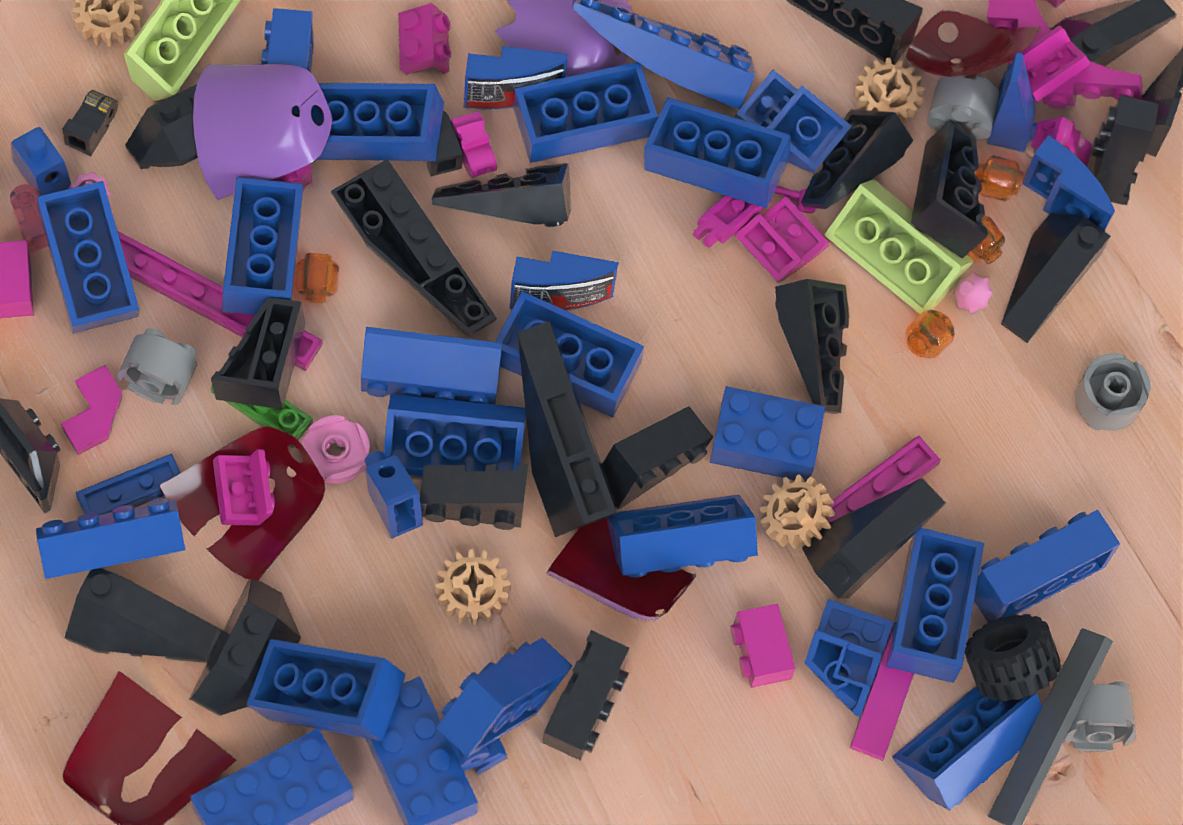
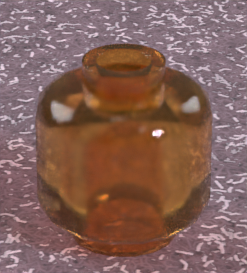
M992 155L987 158L985 164L979 163V168L975 174L978 180L981 181L982 191L980 194L1001 201H1009L1013 195L1018 196L1024 176V171H1020L1018 162Z
M984 216L981 218V223L987 227L988 236L967 255L974 260L973 263L985 261L986 264H990L1003 254L1001 248L1005 243V236L991 217Z
M307 253L305 258L297 262L294 287L296 292L306 296V302L325 303L326 297L334 296L337 293L339 265L332 260L331 255Z
M929 309L923 311L906 328L907 346L916 356L927 359L936 358L954 341L955 331L950 318L937 310Z

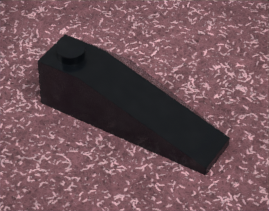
M1127 0L1067 17L1050 29L1053 30L1058 26L1063 27L1070 41L1086 55L1089 61L1105 67L1173 20L1177 14L1164 0Z
M850 110L844 120L852 127L823 161L821 171L812 176L800 202L803 207L829 208L855 191L860 184L870 181L896 164L905 155V151L914 140L895 112Z
M569 164L525 169L526 175L515 178L508 176L507 173L496 175V178L489 180L487 184L481 185L479 180H471L438 187L432 196V204L534 225L544 224L546 227L560 226L564 221H568L571 212Z
M921 478L830 522V529L822 528L819 531L823 537L821 540L814 536L810 539L811 546L807 547L805 544L802 549L815 574L838 599L850 598L946 502L924 478Z

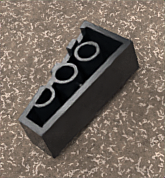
M787 0V2L883 62L886 61V58H890L892 65L896 64L913 41L923 11L922 7L906 0Z
M950 119L925 143L911 223L920 232L928 234L953 253L964 258L988 234L987 227L981 223V218L985 216L984 205L979 203L978 193L982 191V185L975 174V171L979 168L976 138Z

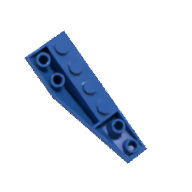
M572 0L573 9L586 22L635 61L684 88L740 110L755 77L752 57L749 56V52L746 49L737 45H731V48L720 44V40L710 34L702 33L700 36L632 13L622 7L602 3L601 0Z

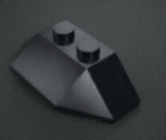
M197 84L147 108L125 144L127 151L140 169H148L150 166H182L198 158L193 124L194 93Z
M0 398V454L42 511L47 513L51 510L60 469L57 454L61 451L60 447L51 434L44 436L38 428L41 426V422L31 408L25 410L18 400Z
M248 580L189 700L218 716L248 707L246 704L270 639L297 644L301 639L281 592L260 580Z

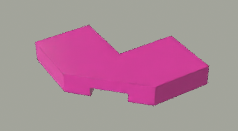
M106 365L75 380L76 386L88 404L89 409L61 423L64 433L78 455L109 439L112 424L123 397L120 388Z

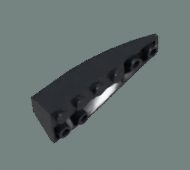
M388 159L331 190L332 196L367 247L469 337L497 320L488 304Z
M550 321L518 332L532 475L555 537L618 515L620 512Z

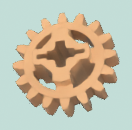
M74 0L75 8H72L75 28L77 31L82 30L85 40L93 36L94 45H98L101 40H106L107 46L111 47L112 40L115 39L120 44H124L123 36L128 35L133 38L135 36L134 27L141 28L142 26L141 17L144 16L141 0Z
M886 58L885 65H881L878 60H874L872 69L865 66L862 74L857 77L854 97L859 98L857 108H866V111L895 112L901 122L905 124L907 116L914 118L917 110L922 106L925 87L920 86L922 77L912 76L913 66L907 69L902 68V60H899L896 65H892L890 58ZM890 87H893L892 92H890L889 97H886V94L889 91Z
M797 475L795 482L792 483L785 477L783 478L784 486L780 488L773 484L772 489L775 493L772 496L764 495L763 498L768 503V506L760 507L759 511L764 516L760 522L767 530L768 536L772 540L776 539L780 546L784 547L789 542L793 549H797L799 542L803 541L809 547L811 546L810 538L815 536L821 540L823 537L819 531L822 528H831L826 518L835 516V512L830 507L834 501L827 494L828 491L822 483L818 484L811 476L805 482L801 475Z
M469 549L468 557L463 558L461 553L456 552L454 563L447 559L444 561V569L446 571L437 572V580L441 583L435 584V593L442 594L438 597L439 606L448 605L446 616L450 617L457 613L459 614L458 623L462 624L465 618L468 617L471 618V623L475 626L478 617H483L488 623L491 619L490 612L498 615L502 613L500 603H508L509 595L506 591L510 590L511 581L504 580L508 574L507 568L497 569L499 558L496 557L492 561H488L487 551H483L480 557H475L474 550ZM465 569L460 576H455L459 571ZM480 569L486 571L489 575H486V574H485L483 571H481ZM471 577H473V582L477 589L475 591V598L472 597V591H470L469 586ZM486 598H492L489 602L480 606ZM456 599H459V600L462 601L465 605L459 603Z

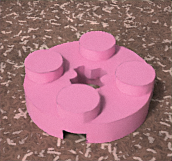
M333 415L315 421L308 428V432L301 444L315 463L325 484L345 483L353 480L365 471L367 466L364 460L370 454V443L367 433L361 425L345 420V417ZM336 443L338 447L344 446L345 450L341 452L340 456L329 455L327 451L330 450V444Z

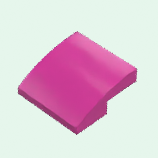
M786 196L763 216L759 213L735 234V237L777 283L797 272L830 246L829 242Z

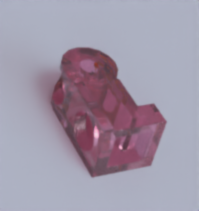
M23 184L12 190L10 202L24 241L27 240L29 251L32 253L48 247L37 208L39 193L35 187Z

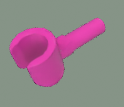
M780 186L776 187L775 194L798 201V210L800 212L809 214L814 213L816 208L803 207L800 203L806 189L798 192Z

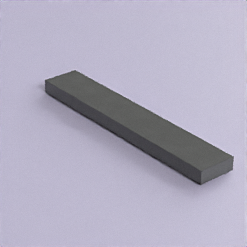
M1081 628L988 815L989 818L1003 825L1023 824L1113 643L1112 640L1106 636Z

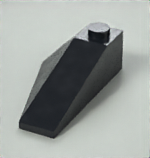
M1183 48L1140 99L1159 104L1154 133L1146 154L1154 157L1157 156L1172 126L1182 96Z
M1051 212L1032 234L1001 324L1028 343L1101 256L1111 235L1083 216Z
M804 279L776 286L775 307L778 312V320L812 403L825 406L824 413H841L844 375L840 370V359L846 356L847 345L842 343L843 329L849 328L846 285Z
M97 568L89 571L77 594L65 639L96 653L109 654V652L128 653L130 656L137 657L150 655L161 656L170 660L207 663L223 630L122 576L103 568Z

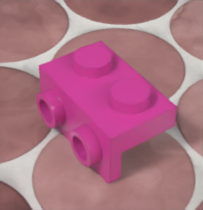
M433 3L398 13L400 70L407 75L435 66L442 73L449 72L451 49L448 43V31L450 30L448 16Z
M1061 26L1053 29L1021 53L1024 56L1032 96L1036 102L1049 95L1056 88L1090 65L1086 55L1070 41L1065 29Z
M257 449L250 456L218 455L213 459L221 525H261L272 515L275 506L274 496L270 493V465L266 461L265 451Z

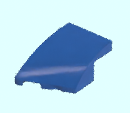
M828 599L818 630L815 631L804 663L854 715L861 717L894 622Z

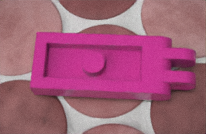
M725 195L699 218L697 222L698 227L695 229L693 236L698 240L706 236L703 244L708 248L717 241L723 244L762 211L764 207Z

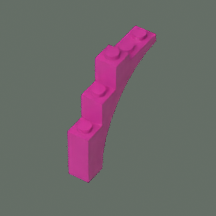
M989 0L987 20L989 24L994 26V29L1000 27L1040 26L1030 46L1052 31L1040 15L1035 0ZM1089 61L1090 65L1042 98L1044 105H1048L1051 108L1064 109L1067 106L1075 107L1077 95L1087 99L1114 97V99L1118 100L1120 95L1141 99L1143 91L1141 74L1116 71Z

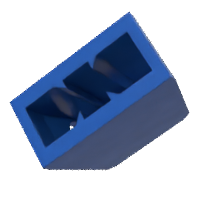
M36 127L11 142L12 161L30 187L38 191V196L69 189L71 181L65 162L41 127ZM49 173L51 175V178H54L51 181H45V178Z
M382 451L370 453L364 460L367 466L365 472L368 491L391 539L423 526L419 492L398 456L393 455L386 458Z

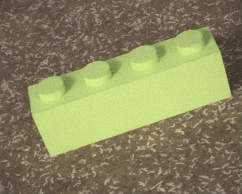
M162 0L124 53L131 80L153 101L167 99L175 95L241 0Z
M873 179L862 183L824 236L920 315L926 317L957 285L959 279L963 277L974 260L968 255L964 258L959 257L928 234L920 232L911 223L913 211Z

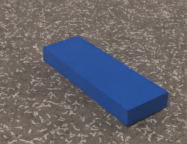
M169 454L77 491L75 494L84 514L97 513L98 516L109 514L117 507L133 506L135 508L164 496L160 484L181 472L173 455Z

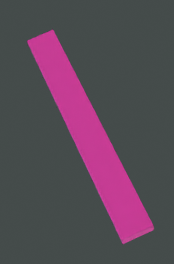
M117 231L130 278L229 331L244 337L246 334L245 329L255 315L222 312L223 287ZM304 330L295 366L306 371L322 347L323 340Z

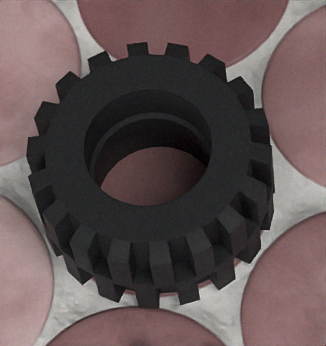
M1014 614L988 622L981 629L976 630L972 634L973 637L969 638L966 642L965 655L977 689L983 696H988L992 700L1023 699L1025 696L1036 694L1040 689L1046 688L1049 682L1055 680L1058 676L1057 672L1061 669V660L1048 624L1038 616L1031 617V614Z

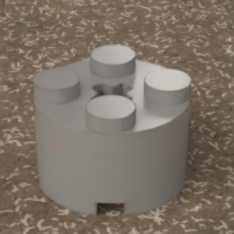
M977 75L975 80L967 79L965 76H942L935 88L927 124L938 131L951 119L975 136L976 141L987 139L991 136L996 116L999 90L989 80Z
M148 328L144 334L134 337L118 372V378L122 381L124 377L129 381L127 388L144 399L163 404L164 399H173L171 405H177L181 402L197 367V361L194 358L196 350L188 344H176L165 339L164 334L160 331Z
M1110 353L1096 358L1085 371L1077 386L1075 400L1080 414L1092 429L1120 430L1131 425L1140 414L1148 399L1151 384L1146 370L1137 361L1134 363L1126 359L1125 355Z
M1121 681L1110 684L1092 683L1065 737V742L1069 744L1072 741L1074 742L1075 749L1087 752L1113 750V743L1123 741V747L1132 743L1136 738L1133 699L1128 684Z

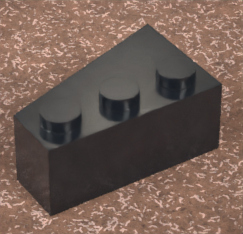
M1120 95L1115 107L1109 106L1105 122L1101 123L1098 137H1095L1092 145L1091 156L1096 157L1093 175L1100 182L1113 203L1126 206L1128 204L1131 183L1135 184L1138 173L1134 171L1139 161L1143 162L1154 133L1158 103Z
M273 297L266 299L245 329L246 334L237 347L233 346L228 354L229 358L226 363L211 378L216 400L283 410L305 327L302 302Z
M690 406L612 446L602 465L618 509H621L666 478L674 475L687 464L697 463L707 454L706 448L713 439V435Z
M518 464L517 471H498L497 465H486L485 471H466V465L424 466L420 491L422 517L431 522H443L445 519L456 520L466 526H477L480 523L492 524L495 528L501 530H511L514 527L521 528L528 464Z
M592 630L586 639V648L580 660L576 661L572 670L574 673L565 691L562 692L544 731L542 741L543 744L580 761L585 751L592 753L600 735L595 730L600 720L607 722L615 704L610 701L614 690L621 692L629 675V672L624 671L630 647Z

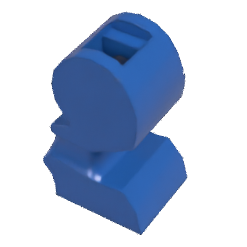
M500 738L469 757H466L450 742L463 770L474 768L477 775L508 759Z

